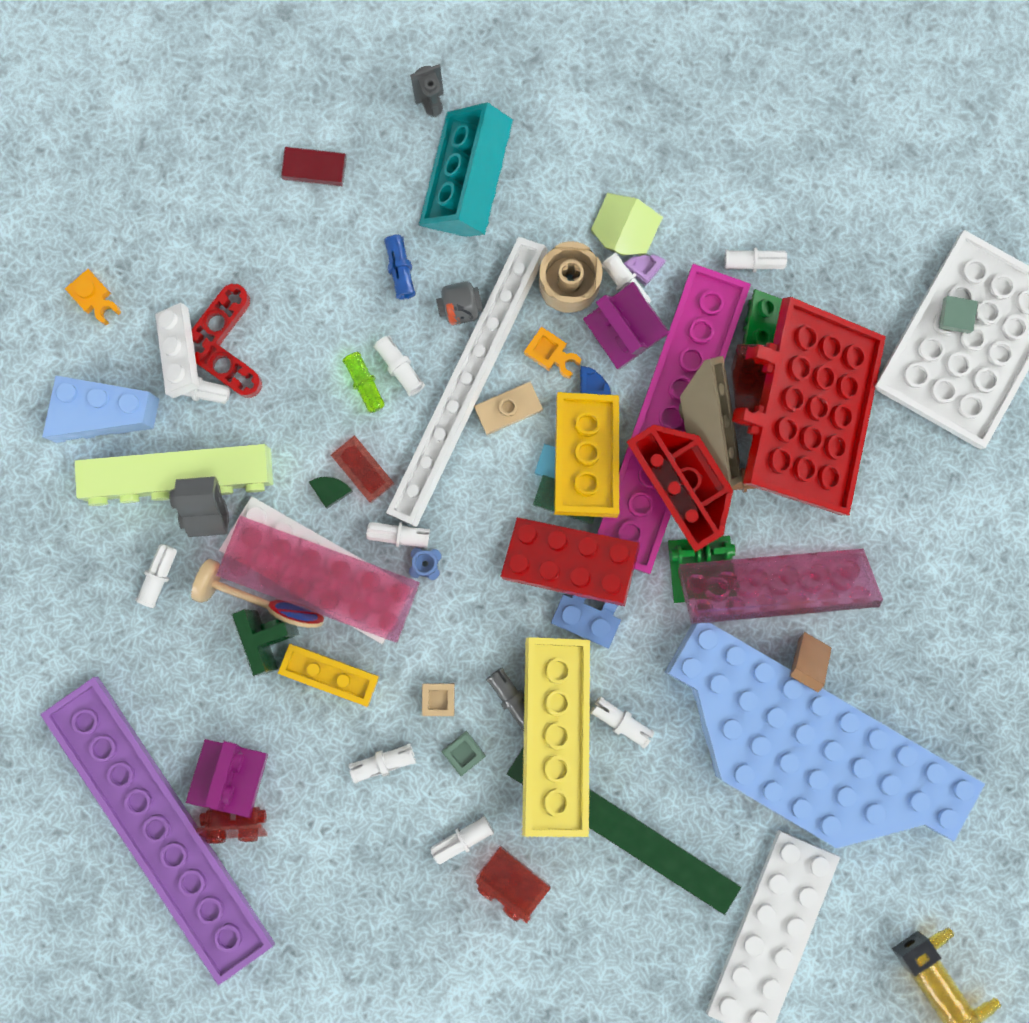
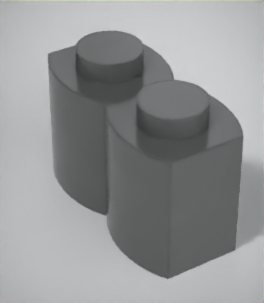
M214 476L176 479L175 489L170 490V504L173 509H177L179 527L185 529L188 537L228 534L229 513L226 502L222 498L217 478Z

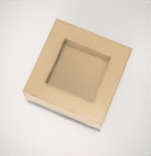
M423 683L422 716H455V683Z

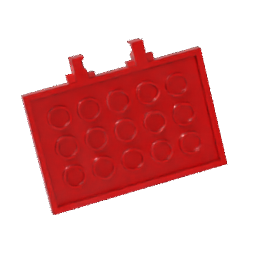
M791 296L782 298L773 343H766V347L760 344L755 347L748 346L745 359H754L755 364L763 365L762 372L766 373L760 405L754 407V412H749L747 407L735 408L732 421L743 426H749L747 433L753 435L743 484L838 515L850 516L886 336Z

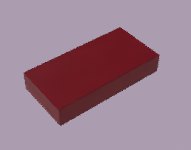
M285 147L281 177L283 180L343 186L347 157L345 153Z

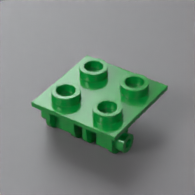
M754 289L752 299L748 300L749 309L744 320L747 326L743 327V331L746 334L743 336L742 344L739 347L742 350L741 355L746 356L748 346L755 347L760 344L766 347V343H773L782 302L781 298Z
M730 535L721 536L696 552L687 539L668 541L674 603L737 598L732 557L735 556L736 551L735 545L731 544Z

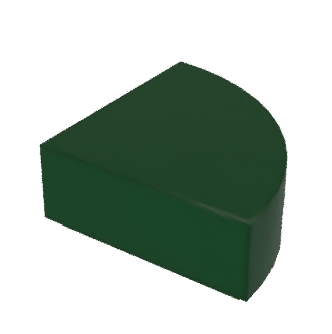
M319 477L309 481L327 509L353 492L346 483L337 478Z

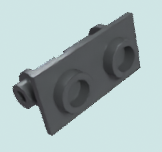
M440 64L423 66L410 75L415 104L422 103L429 116L437 117L443 111V105L439 97L444 95Z

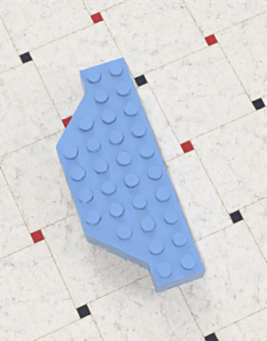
M701 617L694 619L665 670L666 674L692 688L715 776L835 848L922 825L943 837L955 841L985 786V783L828 691L821 689L817 692L792 678L790 676L791 670Z

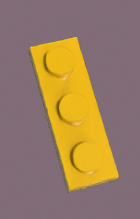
M289 643L278 674L366 707L370 704L380 677Z

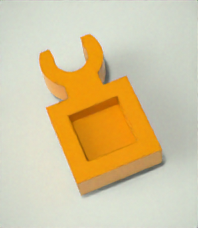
M89 269L84 271L65 288L85 312L89 314L95 309V317L106 326L109 324L104 318V312L107 309H112L118 315L121 314L120 308L114 302L105 300L111 295V292Z
M542 326L524 350V355L548 371L555 364L558 366L560 374L568 379L572 377L573 373L566 369L565 364L572 361L579 366L582 361L575 353L566 354L563 352L567 343Z

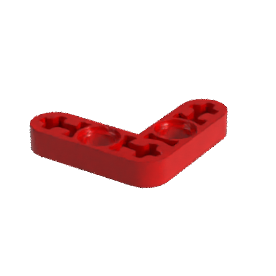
M229 284L220 291L191 329L193 343L200 344L205 338L201 334L203 329L209 336L214 338L210 341L206 337L202 343L204 351L202 353L195 352L196 364L240 396L252 398L258 395L262 389L261 377L253 369L220 346L250 305V297L247 291L239 284ZM240 292L239 297L242 301L239 304L235 302L231 304L228 298L229 295L233 294L236 296ZM221 305H223L225 309L228 308V310L232 313L231 317H229L223 310L219 309ZM214 316H222L225 320L223 328L219 331H212L209 328V321ZM220 358H228L231 362L230 369L225 373H217L215 370V363ZM236 372L246 379L253 376L251 381L254 386L251 389L246 387L241 390L243 384L233 376Z

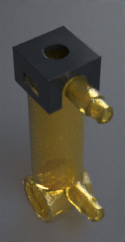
M949 927L938 931L929 938L917 931L892 948L942 1023H982L995 1014L996 1010L1001 1008L999 1000L992 998L973 1010L940 961L942 958L937 950L954 937V933Z

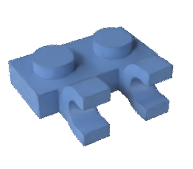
M563 594L551 624L609 649L621 622V619L613 616L618 605L604 602L601 610L585 604L586 598L573 595L571 598Z

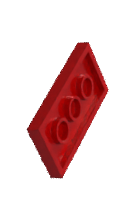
M517 517L501 572V578L511 582L625 607L640 544L635 541Z

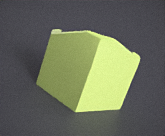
M607 193L593 223L591 232L608 250L620 255L639 254L642 256L647 254L663 217L637 198Z

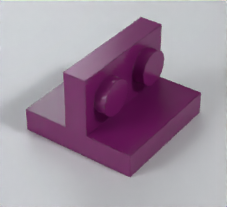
M631 282L613 297L604 295L596 301L599 307L583 318L617 369L623 368L670 333L635 282Z
M204 739L185 803L251 818L268 754L242 748L235 743L227 741L221 743Z

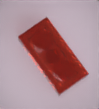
M355 435L331 454L333 459L370 503H373L395 485Z

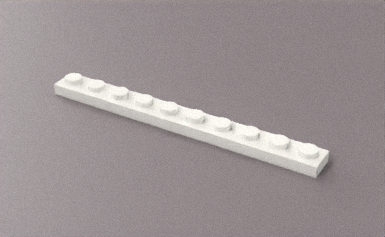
M521 237L517 238L386 512L388 515L412 526H418L535 280L542 259L548 252L545 245Z

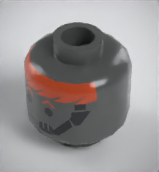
M468 281L444 286L441 290L442 298L436 299L440 317L446 316L448 323L451 325L475 321L478 318V312L483 311L478 287L473 288L472 284Z

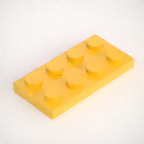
M557 392L554 515L618 517L619 395Z

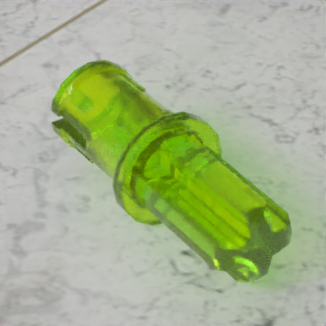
M354 352L343 358V363L346 365L354 382L352 387L354 390H358L368 412L374 413L384 408L385 403L374 383L376 378L374 375H370L361 357V353Z

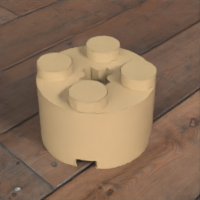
M568 241L556 245L555 248L544 256L540 265L539 289L545 303L555 310L565 313H574L588 308L599 292L603 275L601 261L585 244ZM567 274L573 275L574 281H568Z

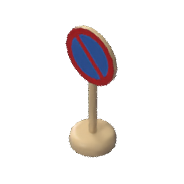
M207 559L202 564L193 582L191 598L200 603L207 602L217 589L264 607L274 617L289 624L317 628L322 626L324 621L321 613L307 605L288 600L268 601L221 583L222 568L219 562L213 559Z

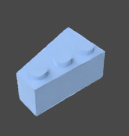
M55 376L42 437L55 443L66 442V440L87 439L100 435L153 429L160 399L148 391Z

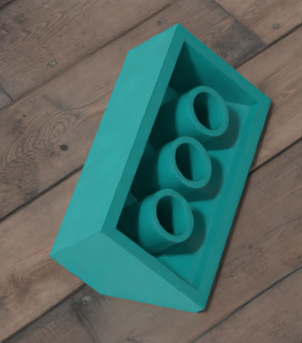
M488 102L447 112L419 226L464 237L485 235L493 200L496 195L500 171L503 167L507 143L510 138L512 118Z

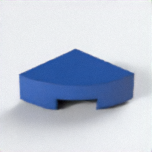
M580 367V393L611 395L608 383L599 373L590 367Z

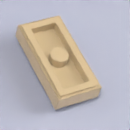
M531 381L474 406L486 436L543 411Z

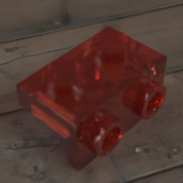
M499 845L476 875L475 881L479 885L477 890L486 899L493 901L495 898L504 905L502 910L506 915L516 922L521 919L526 924L530 921L532 912L551 889V885L501 845Z

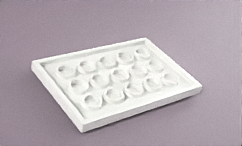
M963 230L958 235L879 375L875 390L982 450L988 445L1029 370V266L968 231ZM953 296L978 301L974 331L972 333L966 334L939 328L943 298Z

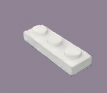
M178 303L155 314L165 394L171 398H176L199 388L189 309L182 303Z

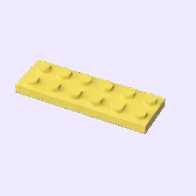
M525 638L522 836L589 837L590 640Z

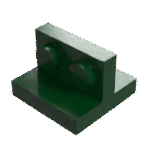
M243 609L232 613L253 676L264 675L278 670L270 646L300 635L297 626L279 619L262 624L258 610Z

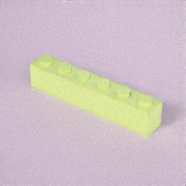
M265 444L75 460L76 498L88 501L89 506L108 505V500L120 499V503L139 502V497L151 496V500L154 501L169 500L170 490L175 489L176 479L215 476L220 485L222 495L233 494V489L245 488L246 492L265 491V486L273 485L271 448Z

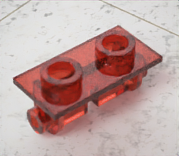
M254 807L251 818L236 815V820H231L230 813L207 809L206 813H201L199 818L200 826H204V828H196V832L206 838L207 843L221 844L230 838H238L242 842H254L258 840V837L268 836L267 831L261 824L266 823L267 813L266 810H260V807Z

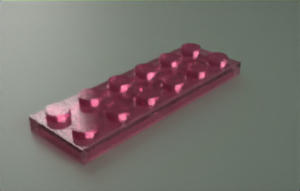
M239 516L216 576L395 643L399 642L420 586V582L243 516Z
M864 549L679 564L678 575L691 624L880 607L883 601Z

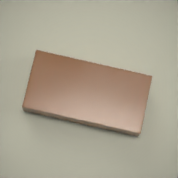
M804 632L798 639L790 676L814 691L819 692L825 685L832 648Z

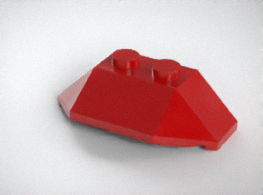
M653 424L626 441L695 552L724 535L734 490L699 435Z

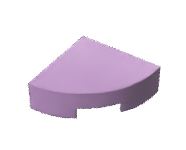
M643 255L632 257L624 264L632 274L635 273L637 275L635 278L647 286L665 264L666 260L656 255Z

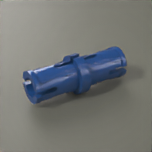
M401 235L388 236L384 239L389 259L387 268L388 273L393 277L396 298H399V300L410 299L416 295L410 273L412 263L407 259L404 238Z

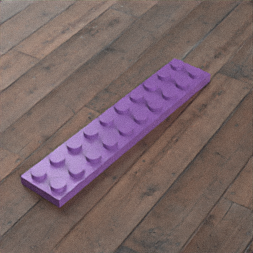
M93 677L40 714L217 985L222 984L272 948L275 944L272 937L100 678Z

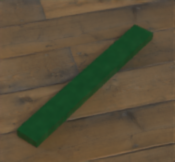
M524 746L506 773L522 785ZM589 788L590 829L723 915H726L742 888L739 884Z

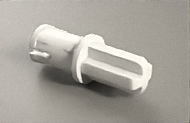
M754 247L753 251L725 250V270L752 269V272H756L757 269H785L787 265L786 251H758L757 247Z
M614 253L602 263V267L617 285V291L622 290L631 282H635L650 304L651 299L635 279L637 275L630 272L617 253Z
M198 376L199 388L183 394L184 396L192 397L193 401L203 399L225 404L230 397V388L225 385L203 381V378Z
M370 522L367 526L366 537L372 541L394 543L396 547L408 545L427 549L430 529L402 526V523H399V526Z
M165 544L158 546L149 570L144 571L146 577L138 597H136V602L155 608L164 582L169 581L167 575L177 553L175 548Z
M482 816V818L461 830L456 828V833L431 847V854L438 864H442L464 850L469 852L471 846L490 835H494V832L487 818Z

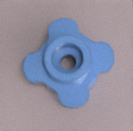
M419 547L414 548L411 551L413 559L412 567L409 568L410 576L413 578L424 576L430 580L437 579L440 575L438 561L442 558L441 553L437 549L423 551ZM427 561L428 566L424 567L422 562Z

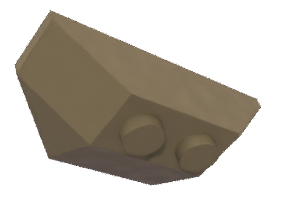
M717 356L704 360L680 396L679 413L684 420L685 431L700 436L732 487L742 481V474L740 471L735 424L732 421L733 411L727 374L724 368V357Z

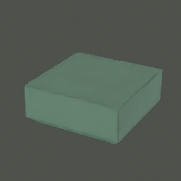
M953 296L943 298L939 328L966 334L972 333L974 331L978 301Z
M467 730L441 751L460 776H463L486 757Z

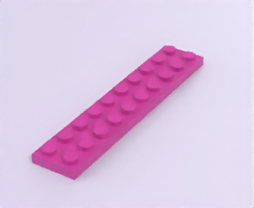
M692 264L669 328L670 333L665 339L631 438L653 424L686 432L684 420L679 413L680 396L704 360L723 356L725 361L751 286L750 283ZM628 446L619 469V515L617 518L603 517L597 534L639 542L640 548L634 569L650 574L671 513Z

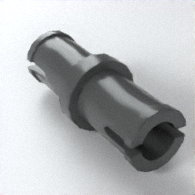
M500 668L491 674L486 681L489 682L502 700L501 706L503 709L509 710L524 732V693L521 689H516L504 672V669Z

